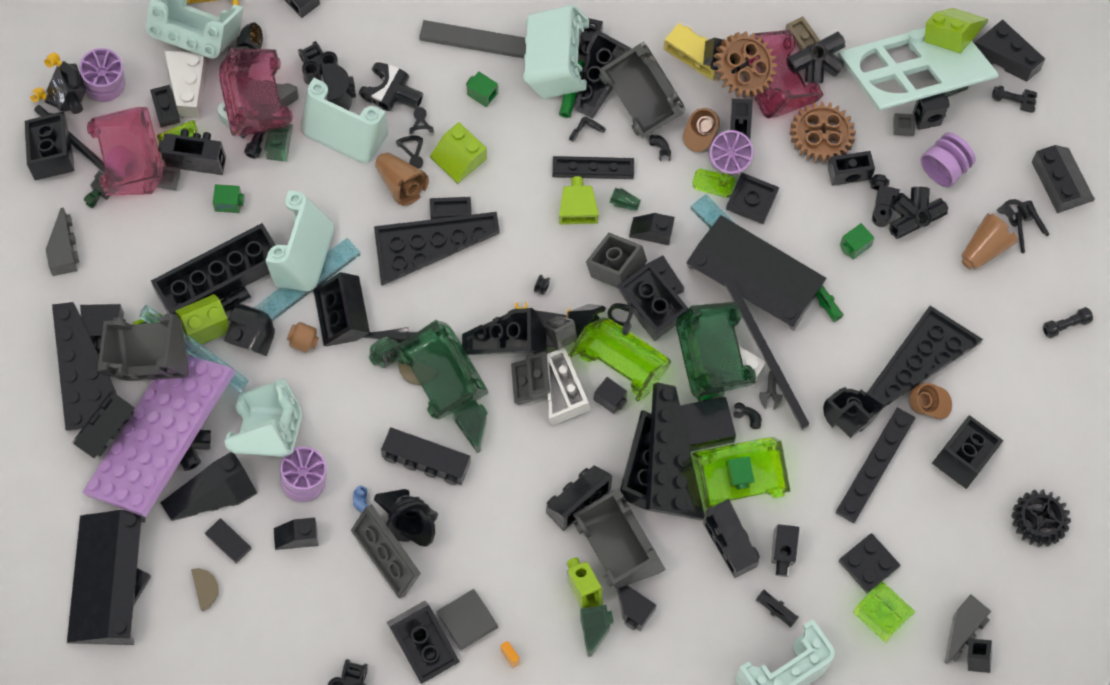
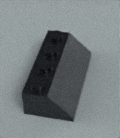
M644 410L640 413L620 491L626 501L642 509H646L651 413Z

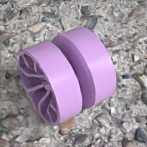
M106 48L93 49L83 56L79 69L86 88V94L90 98L101 102L117 98L125 87L124 70L120 57L114 51Z
M729 130L722 132L713 140L709 149V160L712 167L717 172L727 176L743 172L753 158L751 141L745 134L739 131Z
M294 448L293 453L283 457L281 461V488L287 497L297 502H309L316 499L325 488L326 462L323 456L313 448Z

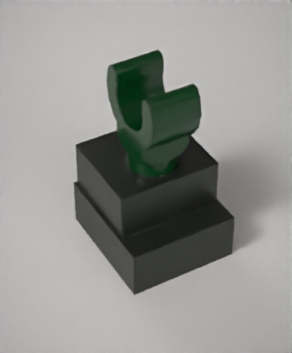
M101 171L97 172L94 176L95 180L90 185L93 191L84 198L86 205L91 208L95 207L100 196L107 200L117 190L114 180Z

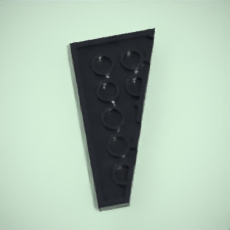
M75 303L52 304L65 430H79L84 427L109 392L112 390L116 393V390L109 375L97 371L99 355Z
M929 306L870 387L865 398L883 409L979 345L983 339L934 307Z
M659 382L654 383L646 510L704 520V510L676 386Z

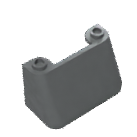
M644 41L599 69L601 80L605 85L608 83L614 88L633 119L631 127L637 136L640 135L641 138L646 137L683 114L686 110L682 100Z
M165 314L164 317L160 318L159 323L131 325L126 323V320L123 318H113V321H104L97 371L124 381L188 377L189 365L181 320L175 314Z
M619 488L573 514L577 520L573 524L579 534L584 533L607 573L603 577L609 587L614 586L617 589L658 575L666 570Z

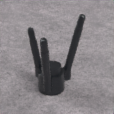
M1031 200L1017 205L1018 212L1014 214L1017 219L1021 253H1025L1021 219H1024L1025 222L1034 219L1041 232L1049 236V232L1037 214Z

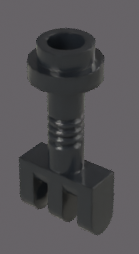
M999 85V87H994L992 98L998 102L1003 98L1021 103L1020 110L1033 113L1035 112L1034 105H1036L1037 92L1025 89L1022 95L1004 91V86Z

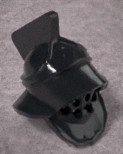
M407 489L375 495L374 501L389 514V520L386 525L398 541H413L419 546L428 547L433 542L435 536L434 522L438 517V513L431 509L428 504H425L420 497L410 496V492Z

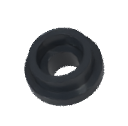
M876 174L869 179V183L871 184V189L878 190L880 185L888 186L890 180L885 175Z

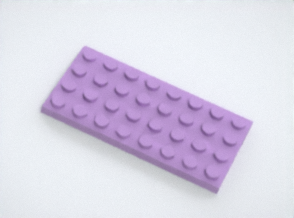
M187 355L189 365L188 377L153 380L82 493L92 499L146 517L229 384L235 371L231 367Z

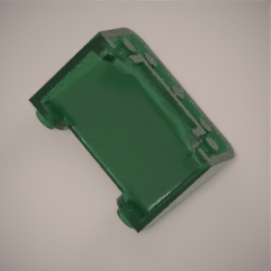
M737 302L692 305L677 317L676 330L690 390L694 397L748 387L756 383L755 370L750 365L743 366L734 328L742 317Z
M435 320L395 346L399 362L411 366L430 400L427 411L432 418L440 420L488 394V390L455 332L447 323Z

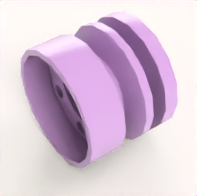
M947 132L921 156L920 161L924 171L933 181L943 187H951L961 178L963 173H966L975 164L976 157L972 148L965 140L954 133Z

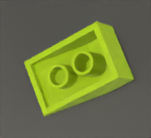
M956 8L937 11L926 22L925 42L961 54L988 23V18Z

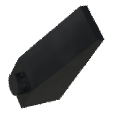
M731 99L730 130L739 131L750 140L753 100Z

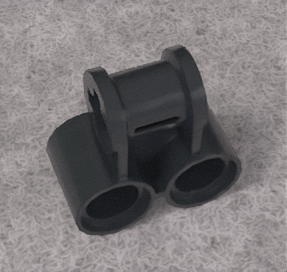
M316 41L303 50L298 49L299 57L303 62V79L307 85L311 83L313 78L321 81V74H323L321 65L327 63L338 65L337 55L331 51L323 53Z
M346 659L341 677L332 678L328 685H366L364 681L368 671V664L360 665Z

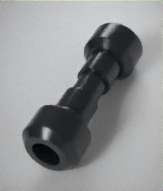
M260 111L258 113L255 135L252 137L251 142L246 144L244 150L245 155L249 158L256 159L261 154L262 149L260 145L263 134H265L267 127L272 125L274 119L270 112Z
M1084 307L1079 309L1075 315L1065 320L1045 322L1043 324V332L1046 337L1053 338L1058 336L1060 331L1067 329V327L1089 324L1093 321L1092 311Z

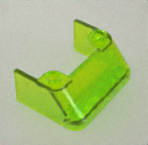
M602 317L585 326L568 356L572 358L580 354V357L587 362L599 359L632 381L630 386L633 393L637 395L635 398L637 402L648 396L653 390V384L659 382L669 368L671 360L631 332H629L628 336L622 335L623 327L608 318Z

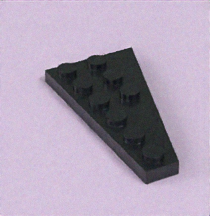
M497 212L374 226L381 286L500 234Z

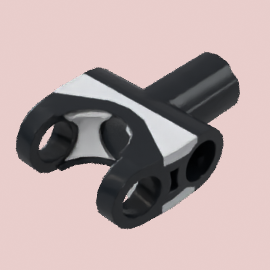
M380 62L374 63L372 71L380 76L384 82L378 87L362 86L359 90V95L365 101L385 111H391L396 101L416 109L420 106L423 99V92L406 86L409 75L405 71Z

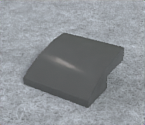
M547 352L528 355L526 360L511 363L515 404L528 403L550 393Z
M474 589L436 611L460 650L499 628Z

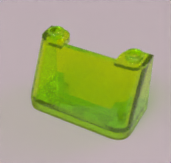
M766 437L692 453L704 506L707 509L727 499L732 501L761 494L772 495V498L785 496V492H790L782 441L775 437ZM750 456L755 482L749 484V488L737 490L736 486L730 487L726 461Z

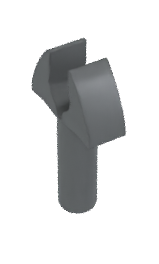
M769 371L767 392H760L759 399L766 409L767 400L771 396L774 400L773 410H775L781 403L783 395L776 393V381L771 371Z

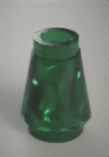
M615 187L609 203L614 204V207L637 211L641 199H638L621 187L620 189Z

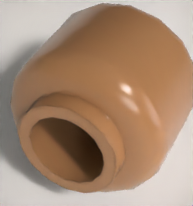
M298 322L296 325H292L286 340L289 341L291 348L307 353L310 348L315 349L319 337L316 336L317 330L315 327Z

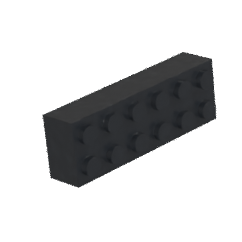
M263 223L162 274L151 280V283L167 314L177 315L175 311L213 294L222 299L224 296L230 295L242 287L270 274L266 258L269 250L276 245Z

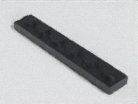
M898 407L896 408L836 510V514L852 523L856 522L916 417Z

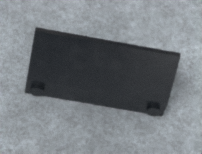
M722 215L712 225L686 262L691 270L695 268L725 286L723 279L729 276L732 277L743 298L788 324L793 331L827 279Z
M126 510L80 515L67 635L68 644L134 645L131 628L141 522H146L145 517Z

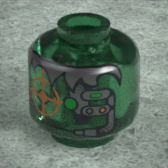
M383 337L370 346L369 359L374 366L378 365L381 368H387L400 358L401 348L395 339Z

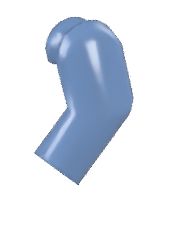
M358 486L353 492V506L361 513L365 507L369 506L367 504L368 491L364 486Z

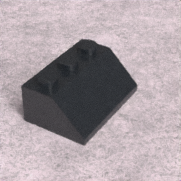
M1053 145L1036 151L1032 164L1057 213L1095 200L1069 148Z
M340 272L313 289L324 346L354 342L370 333L359 276Z
M595 465L590 469L585 468L578 475L579 478L574 483L571 481L562 489L563 492L558 497L554 495L546 503V514L563 531L576 521L574 513L599 500L611 490L613 476Z

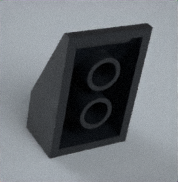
M65 112L25 120L26 161L34 180L75 171L74 156Z
M650 262L617 286L627 304L632 306L633 313L642 327L654 341L688 316L690 309Z
M969 415L932 464L967 489L1004 440Z
M426 601L387 622L421 684L460 662Z

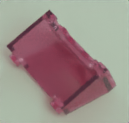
M790 30L755 33V39L761 36V43L768 42L766 48H773L770 55L776 56L772 63L777 64V67L772 69L777 73L771 76L774 82L769 84L768 89H763V93L754 96L762 114L766 118H776L819 101L824 95L820 86L815 82L805 85L800 73L793 74L786 64V58L794 51L796 45ZM759 56L750 59L748 65L757 61ZM756 65V70L761 73L759 66Z
M230 48L219 66V80L229 127L233 136H245L283 128L292 122V111L287 106L281 107L274 75L280 69L281 61L278 58L277 51L274 49Z
M134 107L93 117L87 124L88 134H91L92 138H98L105 165V171L100 176V186L104 189L105 195L152 194L162 178L163 167L148 108Z

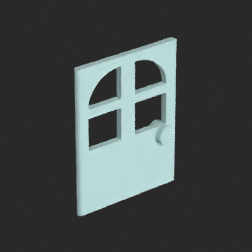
M925 28L914 29L908 33L838 52L839 58L844 61V65L878 111L999 77L998 72L972 41L960 54L926 43ZM908 44V48L919 57L896 64L886 50ZM873 53H876L886 66L865 73L860 68L861 62ZM928 69L939 84L916 90L906 75ZM896 79L905 93L886 92L876 88L873 84Z

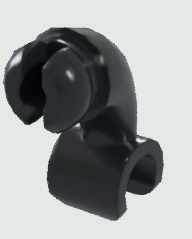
M650 135L649 145L661 148L659 160L661 161L663 155H667L669 157L668 161H670L671 150L665 138L660 135Z
M740 402L734 405V408L742 410V412H734L735 418H742L745 414L751 421L750 427L752 429H759L761 427L762 418L756 410L745 407Z

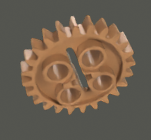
M747 31L742 34L737 32L734 36H728L727 40L725 39L721 42L722 46L720 45L716 48L719 53L715 54L714 58L718 59V61L714 62L713 65L718 67L714 73L720 74L717 81H724L722 88L729 86L728 93L735 90L736 97L741 94L743 98L748 97L749 94L751 97H754L757 94L763 93V89H768L769 84L774 82L771 76L777 73L772 69L777 67V64L772 63V60L776 56L770 55L773 48L767 49L768 42L762 44L761 36L755 39V33L750 34L748 37ZM746 47L750 50L751 55L747 54ZM730 56L734 59L735 65L730 62ZM759 56V59L757 61L744 67L743 69L737 71L734 74L731 73V70L749 61L750 59ZM756 65L759 66L761 73L756 70ZM740 74L743 75L745 82L740 80Z
M821 101L820 106L813 102L812 108L805 105L804 110L799 109L798 115H794V119L791 122L790 128L792 129H790L789 133L792 136L791 142L795 143L794 149H801L799 155L806 153V160L813 157L814 163L821 159L822 164H824L825 159L830 161L832 156L845 155L848 152L847 150L851 151L852 144L855 141L856 130H854L855 123H849L851 116L845 117L846 110L839 112V105L832 108L831 102L826 107L823 101ZM808 122H814L816 125H811ZM829 122H833L836 125H830ZM809 140H815L817 143H811ZM829 140H834L837 143L833 144Z

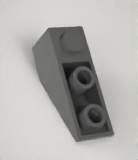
M64 207L60 208L46 247L48 266L52 276L77 271L76 263H80L78 252L73 249V245L76 244L74 232L70 233L69 228L73 226L70 214H66Z
M555 316L547 321L548 325L544 326L553 346L557 350L577 341L575 322L572 319Z
M971 594L953 615L944 661L946 664L951 659L955 662L963 653L961 647L965 643L969 646V638H976L977 635L974 632L977 628L983 629L990 621L988 615L991 610Z

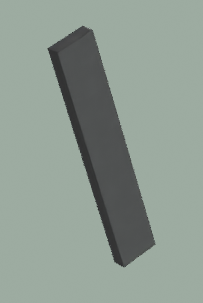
M423 20L419 36L420 41L524 58L526 54L525 37Z

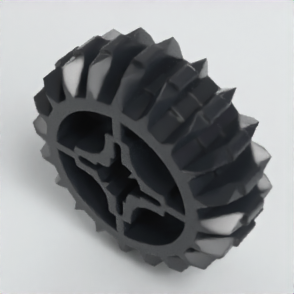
M1044 489L1039 494L1036 490H1032L1031 495L1026 492L1023 498L1020 497L1017 500L1018 504H1015L1013 507L1015 512L1012 513L1011 518L1015 520L1012 526L1019 527L1016 530V534L1023 533L1022 540L1030 539L1029 545L1036 541L1038 547H1041L1043 542L1046 547H1049L1051 542L1057 544L1059 539H1063L1065 537L1064 532L1069 530L1067 524L1071 522V519L1067 516L1070 514V510H1064L1066 503H1059L1060 496L1056 497V499L1052 497L1053 491L1049 492L1048 495L1045 494ZM1033 504H1041V505H1042V507H1041V508H1038V509H1037V508H1034V507H1032V509H1031V508H1029L1028 506L1033 505ZM1050 509L1053 511V513L1055 514V516H1053V515L1050 513ZM1043 512V515H1042L1043 521H1042V522L1040 523V525H1039V522H1040L1039 517H1040L1041 513ZM1026 519L1029 520V521L1032 523V526H1033V527H1031V526L1028 524V522L1026 521ZM1041 528L1055 529L1047 533L1039 532Z

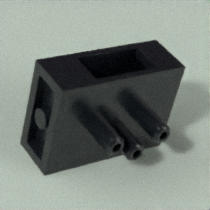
M182 129L180 135L164 133L163 140L159 141L158 151L161 153L166 167L223 175L227 156L221 141L210 140L211 133L204 132L201 139V134L194 133L193 137H188L189 130Z

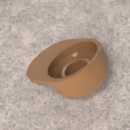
M708 108L697 109L692 113L683 133V140L687 148L694 152H702L711 146L720 127V119L717 113Z
M922 383L915 386L910 392V407L917 414L928 415L936 419H944L949 416L952 410V400L944 388L931 383Z

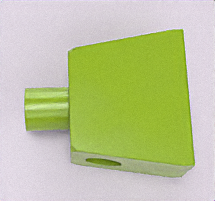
M576 176L571 178V186L563 187L559 225L598 224L599 213L593 187L590 185L583 186L582 177Z
M577 557L568 560L566 563L569 568L567 570L568 582L583 614L602 606V587L588 562L580 563Z

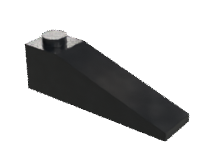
M596 30L587 46L585 63L582 70L581 80L585 79L587 81L586 90L578 92L575 110L592 119L594 118L613 89L608 83L606 85L603 83L599 76L601 73L599 69L632 49L631 47Z
M533 308L510 310L507 314L492 319L493 321L485 325H479L462 334V355L540 353L545 351V329Z
M230 452L213 462L160 503L171 521L195 516L201 512L215 511L229 505H239L256 495L257 491L236 455Z

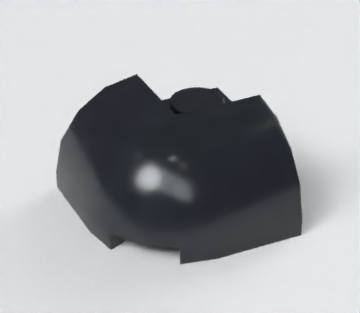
M244 304L237 305L228 318L231 323L224 342L267 356L275 334L272 319L269 314L262 310Z
M846 387L839 389L826 399L823 406L824 416L832 428L837 425L850 438L859 431L862 432L878 416L882 409L866 399V392L862 389L857 391L847 389Z

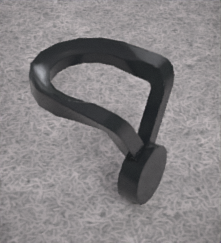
M418 107L414 110L416 122L413 127L409 128V134H413L415 130L427 129L430 133L434 132L433 126H429L425 121L427 113L424 108Z
M583 117L577 129H574L571 133L569 140L574 142L586 124L601 133H604L606 129L596 121Z
M412 135L398 139L396 145L411 157L410 164L418 169L421 168L423 159L419 156L423 144V138ZM411 140L417 141L418 145L415 154L401 143Z
M1011 199L1000 206L997 211L1000 214H1005L1010 224L1016 227L1017 219L1013 220L1012 217L1015 212L1009 205H1019L1022 202Z
M622 303L612 304L607 312L608 318L613 324L623 326L622 335L628 336L632 327L630 320L633 308ZM614 309H621L629 312L626 322L616 320L612 316V311Z

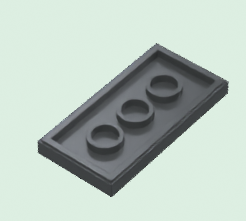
M371 504L365 507L352 527L351 532L400 599L407 594L421 573Z

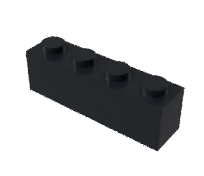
M390 427L381 448V455L385 461L392 464L398 462L412 471H416V469L423 471L426 476L436 478L437 476L444 479L450 485H462L471 464L470 455Z

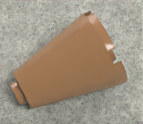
M389 152L382 153L377 157L375 167L398 204L400 203L402 206L410 205L421 197L419 194L422 190L426 191L429 177L424 171Z
M987 213L961 255L963 260L961 262L968 269H978L1018 242L1016 234L1014 232L1012 234L1009 233V226L1002 219L994 214L990 215Z

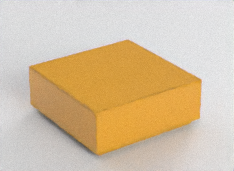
M507 641L501 644L500 651L512 668L519 665L520 657L511 644Z

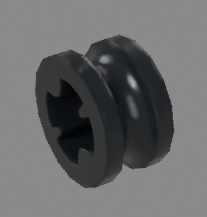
M540 274L536 281L534 292L540 291L541 295H545L550 278L547 277L545 279Z

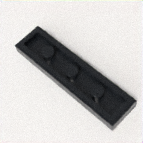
M553 156L552 177L573 178L579 176L596 179H634V158Z

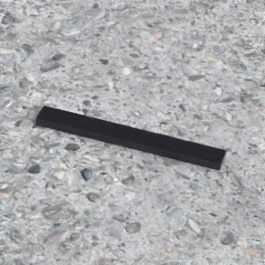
M729 276L723 279L727 291L803 431L809 427V422L732 277Z

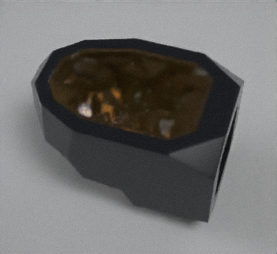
M255 22L247 24L237 37L236 47L248 46L251 57L258 54L263 42L261 27Z

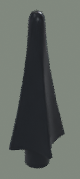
M404 327L370 332L362 338L380 339L409 345V340H417L418 333L409 332V328Z

